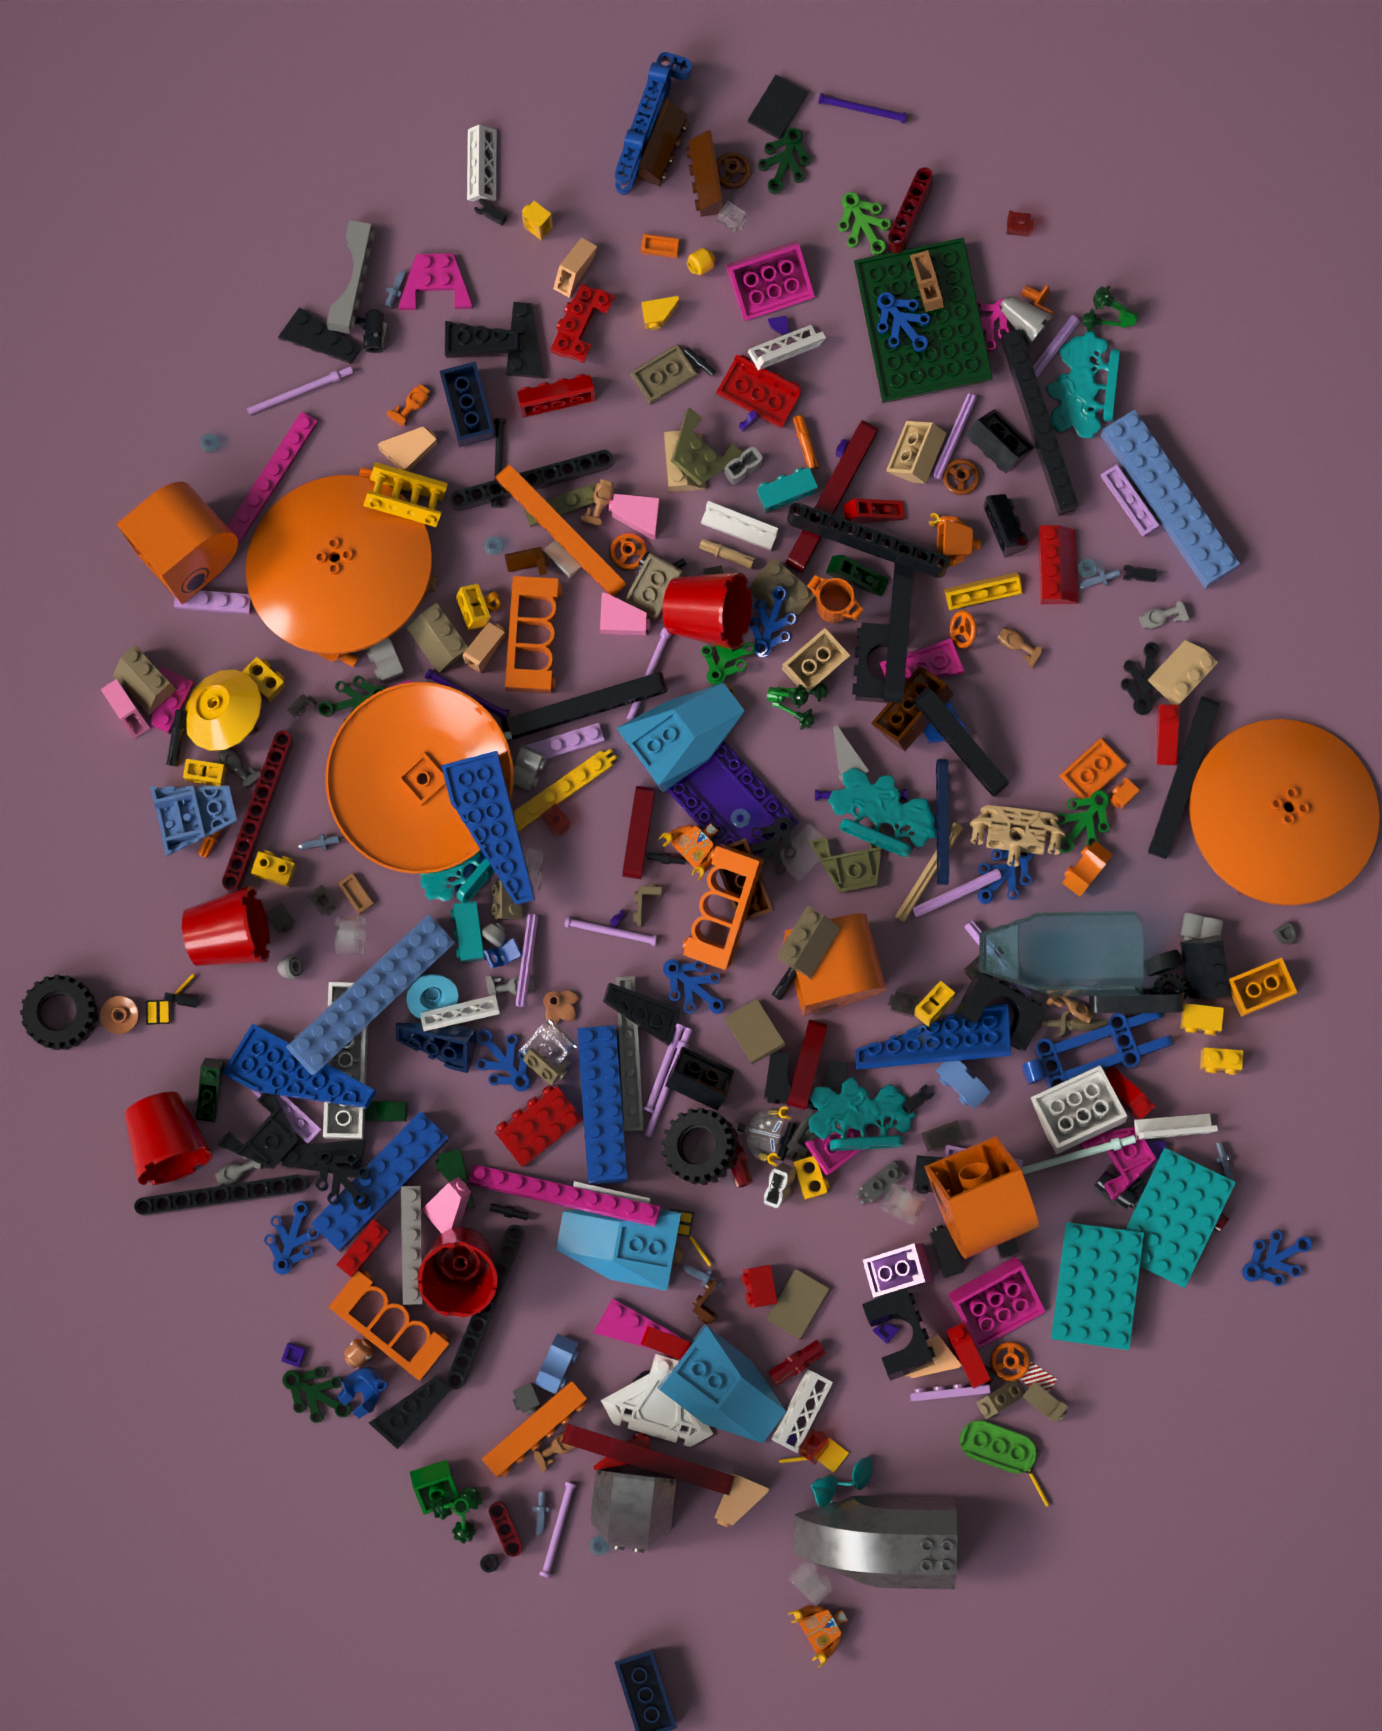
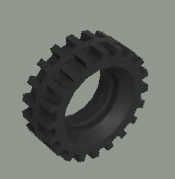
M59 974L53 977H43L44 980L33 983L35 986L31 990L28 989L26 991L27 996L21 1002L23 1004V1008L20 1010V1015L23 1018L21 1022L27 1030L26 1033L40 1045L53 1050H68L69 1047L79 1046L82 1040H87L90 1031H94L95 1020L98 1019L96 1015L98 1007L95 1004L93 994H91L88 988L77 979L67 975L60 976ZM58 994L71 998L76 1007V1015L73 1022L60 1030L47 1027L41 1017V1009L44 1002L51 996Z
M698 1108V1110L687 1109L688 1113L683 1114L681 1112L677 1114L679 1118L676 1121L671 1120L669 1123L672 1126L669 1130L665 1129L664 1131L667 1136L666 1140L661 1141V1144L665 1147V1150L661 1152L662 1156L666 1157L667 1161H665V1164L671 1168L673 1174L692 1184L708 1185V1182L716 1183L718 1182L717 1178L720 1176H727L726 1171L728 1168L733 1169L735 1166L732 1164L733 1159H738L739 1154L735 1153L736 1148H739V1143L736 1142L735 1138L738 1136L737 1132L732 1129L733 1125L714 1111L705 1110L704 1108ZM703 1128L709 1130L714 1136L715 1150L707 1161L699 1164L691 1163L684 1156L683 1142L692 1130Z

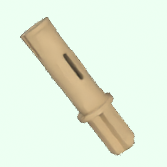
M702 539L699 546L700 549L715 554V557H722L751 569L755 560L754 557L722 546V543L716 544Z

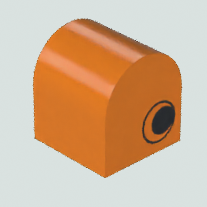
M182 481L170 483L158 489L116 524L136 554L182 605L226 568L238 547L237 536L188 483Z
M865 913L829 919L840 930L811 979L796 971L797 977L794 980L803 1016L862 1001L887 990L870 925ZM793 929L785 931L783 944Z
M997 1136L924 1166L946 1226L959 1252L965 1259L1039 1227L1037 1214L1022 1170Z

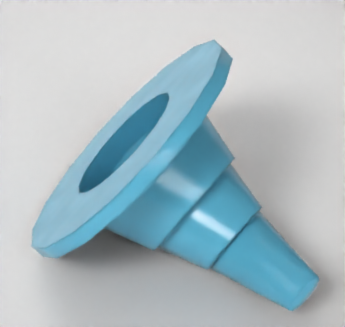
M422 973L407 990L406 1002L411 1013L421 1019V1012L457 1004L459 995L457 987L451 979L439 974L425 975Z

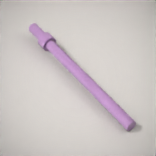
M349 366L340 371L334 370L329 373L330 375L246 409L249 415L330 382H338L340 378L352 374V368Z
M666 628L661 630V638L644 676L654 674L667 640H670L672 634L667 632ZM642 701L632 704L626 718L630 721L635 718Z
M685 1028L681 1040L677 1043V1051L655 1105L654 1113L644 1134L646 1137H652L670 1088L666 1087L665 1084L682 1046L687 1049L689 1047L688 1041L693 1031L690 1028Z

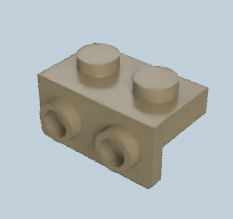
M501 880L493 882L491 889L493 895V905L491 908L493 920H521L522 904L515 905Z

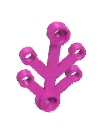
M1004 299L998 300L995 304H982L980 301H977V304L980 306L979 313L981 311L993 312L989 317H980L983 332L986 330V347L988 343H992L994 346L993 348L987 347L988 352L994 351L996 347V342L994 341V322L998 318H1000L998 337L1001 339L1000 331L1002 330L1006 331V333L1009 332L1007 318L1000 308V304Z

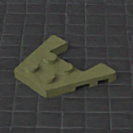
M689 407L684 414V421L680 427V435L676 441L671 462L700 486L724 470L731 460L740 458L743 452L734 444H731L722 457L693 433L702 417Z
M883 826L879 828V832L883 833ZM827 837L810 840L812 849L839 894L877 886L881 854L880 847L868 842L869 849L831 856Z

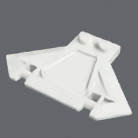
M655 1354L648 1375L601 1400L612 1423L620 1426L621 1420L629 1422L628 1429L676 1443L679 1437L685 1439L684 1446L692 1447L713 1435L709 1425L702 1423L657 1389L668 1372L671 1373L679 1362L669 1357ZM625 1408L631 1409L632 1414L624 1413ZM682 1425L689 1427L687 1432L680 1430Z

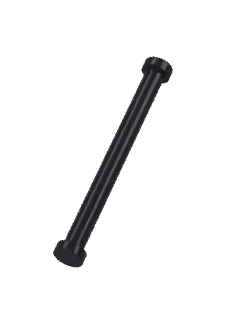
M496 418L494 421L496 424L494 480L502 471L503 431L506 420L503 418ZM494 487V494L500 493L501 489ZM496 500L492 502L491 507L503 508V503H501V500Z

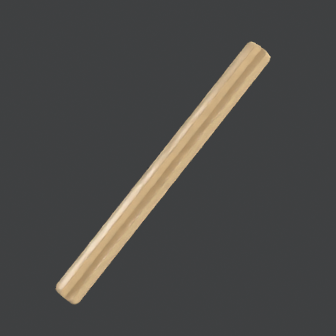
M953 823L949 829V851L963 830L959 823ZM937 850L895 917L898 920L906 921L936 873Z

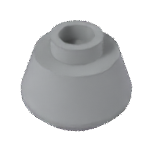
M498 923L495 925L490 924L481 930V935L494 946L501 947L506 937L504 933L506 929Z
M288 954L279 961L277 966L278 972L284 978L296 980L302 973V962L295 954Z

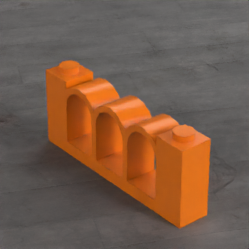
M513 576L505 681L506 691L552 694V688L556 687V677H553L551 671L554 664L553 657L549 649L555 641V632L551 624L557 615L555 601H558V596H562V584H559L558 578ZM520 599L547 601L553 607L551 613L545 618L519 617ZM518 625L545 627L551 633L550 638L543 644L517 643ZM516 652H541L547 655L549 661L546 667L541 670L515 669Z
M720 844L713 848L710 856L712 858L711 864L715 865L707 875L710 891L703 894L699 902L700 912L703 916L694 921L691 929L692 935L686 938L683 943V955L727 970L731 968L764 859ZM719 869H726L746 877L741 895L725 890L717 884L716 874ZM712 894L739 902L733 920L719 916L709 909L708 900ZM703 920H710L730 927L726 945L708 940L701 934L700 927Z
M357 1270L328 1308L416 1379L422 1381L450 1346V1343L447 1342L449 1337L441 1331L438 1334L436 1332L431 1333L430 1328L420 1321H411L410 1314L405 1307L399 1304H389L390 1300L386 1292L378 1287H373L375 1283L372 1281V1275L365 1270L363 1272ZM377 1291L383 1296L384 1305L368 1327H366L353 1317L351 1312L367 1293ZM398 1308L405 1315V1323L392 1341L387 1344L374 1334L372 1330L386 1312L390 1309ZM418 1325L424 1328L427 1337L423 1346L409 1362L395 1351L393 1347L410 1327Z

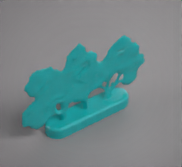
M1094 331L1086 332L1084 336H1075L1069 343L1064 344L1059 349L1062 361L1071 368V372L1069 374H1061L1056 382L1046 386L1051 398L1058 399L1061 402L1052 411L1050 419L1052 426L1058 432L1068 430L1071 426H1074L1076 433L1082 438H1092L1093 434L1101 429V423L1096 418V412L1099 409H1104V421L1113 422L1120 349H1112L1109 362L1104 363L1101 354L1107 350L1108 342L1105 339L1096 337ZM1095 351H1098V352H1099V356H1097L1096 354H1094V352H1095ZM1093 356L1098 359L1097 363L1099 365L1093 364L1090 361V357ZM1104 369L1108 372L1107 384H1097L1094 381V375L1098 370ZM1099 389H1106L1105 404H1100L1094 400ZM1094 407V410L1089 411L1088 408Z
M851 768L842 774L843 784L846 788L832 791L828 803L832 805L836 815L851 813L855 818V821L843 819L839 826L840 830L899 856L910 857L912 847L900 841V838L910 837L911 842L915 846L922 847L929 838L936 837V829L933 826L936 819L930 811L927 799H912L908 803L901 804L899 802L901 794L898 788L894 786L895 781L892 775L881 776L875 784H871L866 773L857 768ZM856 808L860 809L858 814L855 812ZM865 817H869L874 822L875 827L871 829L860 824V821ZM882 823H889L893 826L895 830L893 837L879 832ZM906 825L911 827L907 832L902 830V833H900L902 827ZM912 831L915 832L913 836L909 835Z
M479 851L472 858L453 868L434 873L420 874L421 887L426 890L425 896L429 901L436 898L442 901H449L454 893L453 887L463 884L457 892V899L466 904L494 873L493 867L486 858L481 863L478 861L481 851ZM468 864L476 865L477 868L468 879L463 876L464 868ZM452 876L460 878L459 880L456 879L455 882L448 881V878Z
M850 1077L842 1084V1092L839 1095L832 1091L830 1087H815L809 1097L813 1106L818 1109V1112L809 1118L810 1132H815L821 1139H826L835 1131L841 1135V1138L830 1141V1151L904 1146L903 1137L900 1135L888 1136L887 1132L893 1127L897 1128L900 1132H908L911 1129V1120L917 1114L915 1111L909 1115L904 1112L901 1104L908 1098L900 1093L894 1085L889 1084L878 1092L875 1099H870L868 1091L864 1087H859L853 1077ZM891 1117L890 1124H886V1127H884L885 1119ZM894 1120H897L896 1125H893ZM837 1123H840L841 1129L837 1128ZM868 1124L877 1125L881 1129L880 1136L866 1137L865 1127ZM851 1127L859 1130L861 1137L846 1138L848 1128Z

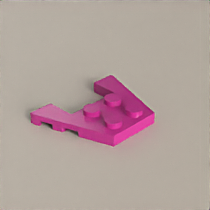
M453 253L416 254L399 303V311L416 310V291L454 290L455 309H472L469 295Z
M1135 1127L1102 1133L1080 1143L1082 1149H1087L1111 1142V1139L1118 1137L1122 1139L1132 1135L1136 1139ZM1145 1139L1136 1140V1143L1122 1146V1149L1114 1151L1112 1149L1107 1151L1121 1175L1104 1183V1187L1112 1201L1119 1197L1156 1162V1158Z

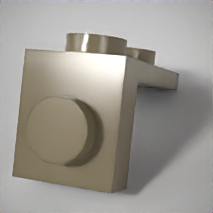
M647 884V887L639 886L638 891H635L634 903H638V910H634V922H637V927H641L642 898H662V887H658V884Z
M533 1048L528 1050L523 1059L529 1067L550 1085H553L559 1079L563 1080L568 1075V1068L571 1065V1062L565 1058L556 1067H553Z
M1010 1381L976 1403L985 1419H988L1021 1399L1024 1393L1017 1381Z
M1033 1382L1022 1396L1052 1422L1061 1421L1067 1414L1065 1410L1068 1406L1056 1400L1036 1382Z

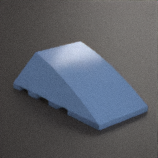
M150 786L166 857L238 822L229 786H186L179 788L174 786H166V788Z

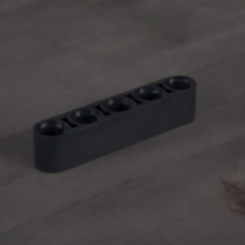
M1179 988L1093 989L1089 991L1090 1011L1093 1013H1179L1185 1010L1184 990Z

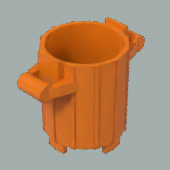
M814 575L807 585L817 598V613L826 622L834 624L843 622L847 618L857 621L864 611L854 598L853 588L843 579H825ZM854 606H857V608H856L855 611L852 613V615H850V613H851L852 609L854 608Z

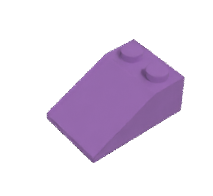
M924 1243L908 1245L863 1260L873 1298L887 1295L903 1288L909 1289L934 1281Z

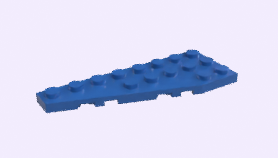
M498 751L441 765L451 804L460 815L461 820L467 826L486 859H488L515 905L534 901L535 896Z
M1008 1004L986 1006L977 1023H970L958 1015L950 1014L943 1020L934 1021L930 1027L923 1024L906 1030L905 1034L890 1036L889 1040L880 1043L874 1042L855 1049L856 1069L1011 1056Z
M253 1023L222 1072L227 1077L254 1092L365 1109L368 1108L377 1091L328 1064H325L316 1074L311 1075L286 1048L289 1044L288 1042Z

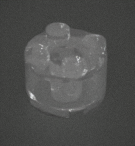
M365 916L336 917L335 948L337 954H365V943H363L367 942V931H363Z
M892 1183L880 1209L887 1213L892 1212V1217L903 1221L905 1218L906 1222L915 1225L925 1206L926 1199L913 1191L906 1190L905 1187Z

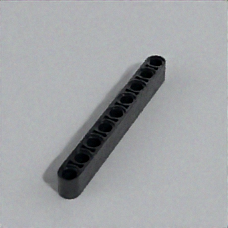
M600 450L519 474L526 481L529 477H535L537 482L530 485L534 490L606 471L611 468L613 457L608 450ZM605 456L609 458V462L603 464L599 459ZM583 462H589L591 464V467L588 469H584L581 466V464ZM571 467L573 472L566 474L563 472V469ZM547 472H553L555 474V477L552 479H547L545 477V474ZM497 480L453 492L451 495V505L453 509L463 511L513 496ZM499 487L501 491L498 494H492L491 489ZM475 492H480L483 495L480 499L472 497ZM457 497H462L464 502L458 505L454 500Z
M793 503L789 508L787 522L793 527L935 578H942L947 572L949 558L944 554L801 503Z
M894 563L884 702L903 703L913 569Z
M658 672L508 717L501 721L504 733L511 732L512 739L509 740H513L659 696L668 692L663 673Z
M1204 696L1199 701L1148 850L1149 854L1163 859L1168 857L1220 705L1218 701Z
M290 1175L148 1196L136 1200L134 1209L142 1216H152L301 1194L308 1189L309 1183L302 1175ZM297 1179H302L304 1181V1185L301 1189H296L294 1187V1183ZM278 1182H283L285 1185L284 1190L281 1192L275 1190V1185ZM258 1185L265 1186V1192L261 1195L256 1194V1187ZM244 1187L246 1190L245 1196L238 1198L236 1195L237 1190ZM225 1190L226 1198L219 1201L217 1198L218 1192ZM205 1193L207 1195L206 1202L199 1203L198 1196ZM182 1196H186L188 1199L185 1206H180L178 1203ZM162 1199L168 1200V1206L165 1209H161L159 1206ZM143 1202H148L149 1204L146 1212L140 1210V1205Z
M519 1225L508 1227L494 1264L495 1267L499 1265L505 1266L506 1272L502 1276L497 1275L498 1291L490 1302V1311L486 1313L480 1311L471 1316L447 1375L446 1382L451 1389H460L466 1382L523 1242L525 1234ZM513 1229L520 1230L521 1235L518 1239L510 1237V1232ZM511 1247L513 1255L508 1258L504 1257V1248ZM476 1320L483 1322V1328L480 1331H476L473 1328V1323ZM469 1338H473L476 1341V1346L473 1349H468L465 1345ZM465 1356L469 1362L466 1367L461 1368L458 1365V1360ZM454 1375H458L461 1378V1383L458 1386L451 1384L450 1380Z

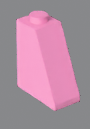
M614 494L613 500L609 502V511H612V517L650 539L656 538L659 498Z
M602 593L601 634L646 636V630H650V619L647 618L646 612L607 593Z
M117 679L100 689L134 739L150 729Z
M457 1177L422 1208V1211L441 1234L449 1229L460 1227L471 1191L460 1177Z

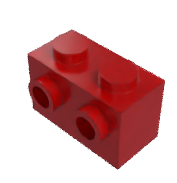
M771 1265L743 1269L742 1282L746 1285L747 1290L745 1299L750 1308L777 1304Z

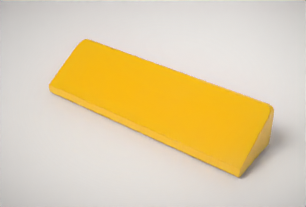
M1017 572L944 589L949 610L1023 594L1020 576Z

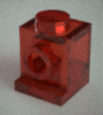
M1009 210L1006 234L1028 237L1029 230L1033 231L1034 219H1031V214Z
M556 803L541 814L542 820L555 835L559 833L562 835L569 830L571 823ZM559 817L560 822L554 823L553 819Z
M812 1429L798 1447L799 1454L816 1465L818 1459L829 1446L828 1437L823 1432H816Z

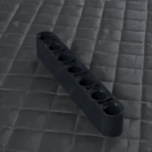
M926 687L913 699L916 707L993 797H996L1009 785L1004 775L930 688Z

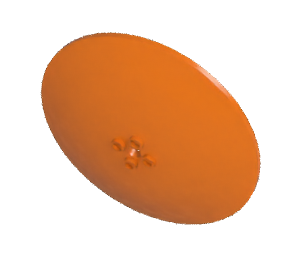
M335 475L305 483L290 491L276 502L262 518L253 534L246 559V582L251 601L264 623L277 636L295 647L305 651L329 655L353 653L372 647L389 638L411 618L427 591L432 571V547L425 524L363 506L367 492H373L375 481L370 480V478L355 475ZM383 484L381 494L392 497L393 488ZM400 493L399 500L409 502V501ZM333 555H340V559L337 562L330 561Z
M411 682L389 687L374 694L357 706L343 722L334 737L327 758L325 772L326 794L330 811L347 841L363 856L380 866L412 874L434 873L453 868L472 858L481 849L450 802L441 765L497 750L511 801L514 787V767L509 744L493 716L479 702L459 690L429 682ZM421 774H426L428 777V781L425 784H420L418 781Z
M1271 719L1251 723L1233 731L1219 741L1202 761L1194 778L1190 794L1189 810L1192 831L1199 850L1208 865L1232 888L1261 902L1282 906H1297L1321 901L1334 895L1351 883L1362 871L1377 841L1380 819L1379 803L1367 769L1356 754L1340 739L1309 723L1288 719ZM1284 804H1291L1293 812L1285 811Z

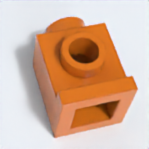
M1127 777L1122 781L1123 786L1119 784L1112 791L1114 795L1110 798V803L1116 808L1123 809L1140 791Z

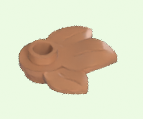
M568 990L560 993L556 991L546 993L543 1003L547 1008L545 1014L547 1020L554 1026L560 1019L565 1021L575 1020L576 1012L572 1005L579 1000V997ZM552 997L556 998L555 1004H551L550 999Z

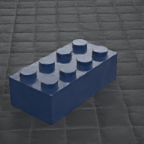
M476 361L440 370L459 447L496 438Z
M653 1649L616 1660L614 1663L635 1730L669 1731L677 1728Z

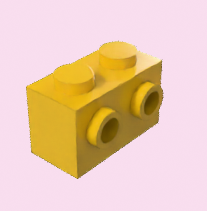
M264 850V853L258 851L251 874L254 877L290 887L297 867L293 863V859L282 856V859L274 857L275 853Z
M1185 1003L1180 1029H1185L1187 1033L1205 1031V1035L1216 1036V1033L1222 1031L1224 1008Z
M1203 1048L1201 1050L1200 1069L1206 1070V1073L1225 1071V1074L1236 1075L1237 1072L1242 1070L1243 1050Z

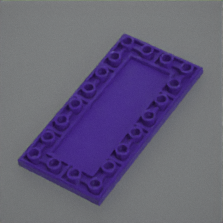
M725 741L722 742L710 760L666 790L703 830L710 823L719 830L711 838L717 845L723 844L727 846L745 838L748 839L749 844L770 840L774 833L764 834L761 838L755 839L751 831L754 827L762 828L774 825L779 817H788L793 823V828L799 824V821ZM786 823L780 824V829L785 830L787 828ZM759 829L754 830L753 834L755 836H760L761 831ZM765 849L754 851L753 855L761 857Z

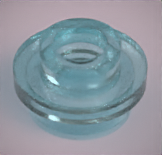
M213 434L203 435L199 441L201 449L205 452L215 451L218 447L217 437ZM212 441L211 446H206V443Z
M492 536L485 540L484 549L487 554L497 555L502 551L503 544L498 537ZM496 544L497 547L495 549H491L490 545Z
M1083 559L1078 564V573L1082 577L1090 578L1096 573L1097 566L1093 560ZM1084 567H1090V571L1086 572Z
M737 809L731 815V822L738 828H744L750 822V815L744 809ZM743 815L744 821L738 822L737 817Z
M595 1536L590 1540L589 1549L592 1554L602 1556L608 1551L609 1545L601 1536ZM601 1542L603 1545L602 1549H596L595 1544Z

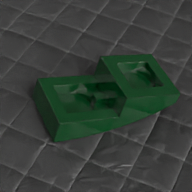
M371 1101L368 1108L365 1109V1121L407 1122V1102Z

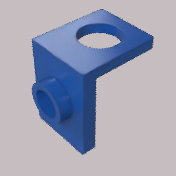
M515 938L505 942L501 947L484 951L491 968L502 967L522 956ZM491 954L495 957L496 963L492 960Z

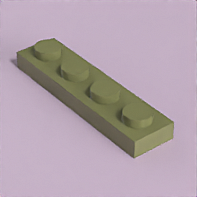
M593 483L545 501L560 516L596 504L593 499L596 486ZM524 509L530 527L538 525L539 523Z

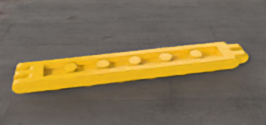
M612 748L606 752L600 750L513 811L518 833L613 767L614 764L612 762L618 757L616 754L610 758L608 757L614 752Z

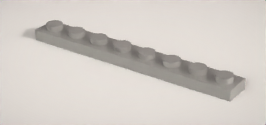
M635 976L616 977V985L636 992ZM618 1013L624 1132L644 1131L638 1026Z

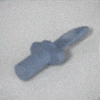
M405 270L398 273L393 287H387L386 289L389 296L385 306L388 308H392L396 297L402 296L399 288L406 274Z
M1103 569L1099 570V576L1084 580L1080 584V588L1083 589L1103 582L1104 586L1108 585L1107 580L1120 576L1119 570L1116 569L1108 573H1104Z
M324 833L319 834L320 839L305 841L299 846V849L304 850L321 846L322 850H327V845L340 843V837L336 835L325 838Z
M1223 1142L1216 1143L1219 1158L1215 1159V1162H1221L1225 1177L1234 1181L1228 1160L1232 1159L1231 1155H1226Z
M686 1264L683 1266L689 1275L703 1280L701 1285L704 1287L710 1279L715 1280L714 1277L710 1276L712 1273L710 1270L705 1274ZM719 1280L715 1287L720 1289L723 1282Z
M538 1492V1506H533L532 1510L538 1511L537 1536L541 1535L544 1530L545 1511L550 1512V1507H545L546 1492Z

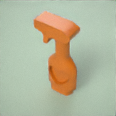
M419 384L407 396L406 407L399 414L400 407L397 405L394 410H388L387 416L400 426H406L405 419L412 410L421 408L428 400V395L431 392Z

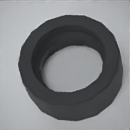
M1177 949L1153 956L1143 962L1148 976L1164 973L1183 964Z

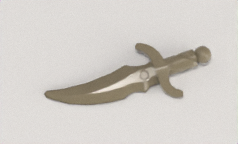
M1067 1010L1062 1014L1060 1020L1042 1019L1040 1025L1043 1027H1060L1061 1031L1057 1035L1059 1038L1063 1036L1065 1029H1070L1071 1031L1076 1029L1080 1031L1093 1030L1105 1026L1109 1018L1091 1020L1089 1023L1083 1022L1079 1018L1067 1020L1066 1016L1070 1013Z

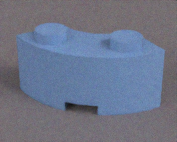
M960 1061L943 1062L935 1070L940 1076L938 1080L945 1087L949 1085L960 1096L958 1100L964 1106L970 1105L975 1109L991 1093Z
M557 1333L534 1385L554 1394L557 1393L559 1387L563 1388L568 1378L565 1377L567 1369L571 1362H575L579 1354L576 1351L579 1343Z

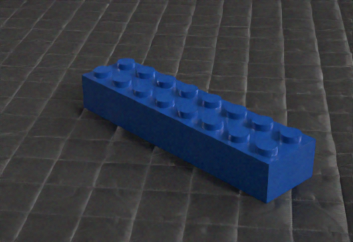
M616 1025L577 1028L589 1185L628 1182Z
M420 1111L366 1166L371 1173L370 1178L367 1180L355 1178L351 1182L359 1193H365L369 1197V1207L365 1210L357 1209L353 1203L354 1198L345 1188L339 1194V1204H329L311 1224L338 1251L342 1252L401 1191V1186H406L450 1139ZM363 1171L361 1176H365L367 1171ZM360 1197L358 1203H361L364 1198Z

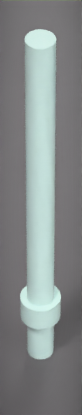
M1134 1135L1119 1139V1137L1111 1139V1142L1023 1166L1022 1172L1027 1174L1108 1150L1122 1149V1146L1136 1143Z

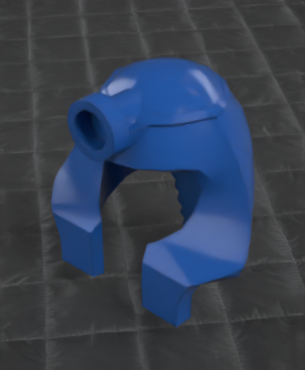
M370 1366L359 1368L342 1381L341 1384L344 1389L338 1394L337 1400L347 1405L355 1397L356 1392H361L364 1396V1403L353 1411V1414L360 1419L374 1411L379 1396L386 1389L387 1383L377 1368Z

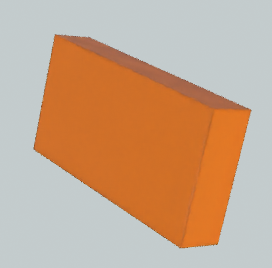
M643 234L641 254L678 258L680 239Z

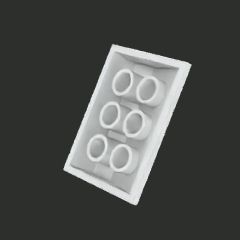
M1101 1065L1031 1097L1038 1118L1055 1154H1059L1125 1123L1127 1119V1114Z

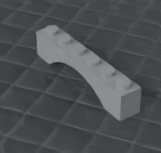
M349 220L346 244L354 261L353 274L345 292L337 301L330 305L327 319L328 330L350 334L351 327H355L356 317L354 313L355 310L358 311L360 299H358V294H362L364 284L361 280L362 276H366L367 265H365L366 259L370 258L371 248H369V244L373 242L375 234L369 223Z
M401 1186L403 1305L405 1306L424 1305V1299L418 1288V1272L423 1261V1193L421 1186Z

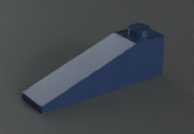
M396 1023V1040L415 1051L421 1050L429 1055L428 1058L432 1060L438 1059L445 1063L444 1066L449 1069L468 1073L476 1048V1029L460 1025H449L424 1031L422 1023Z

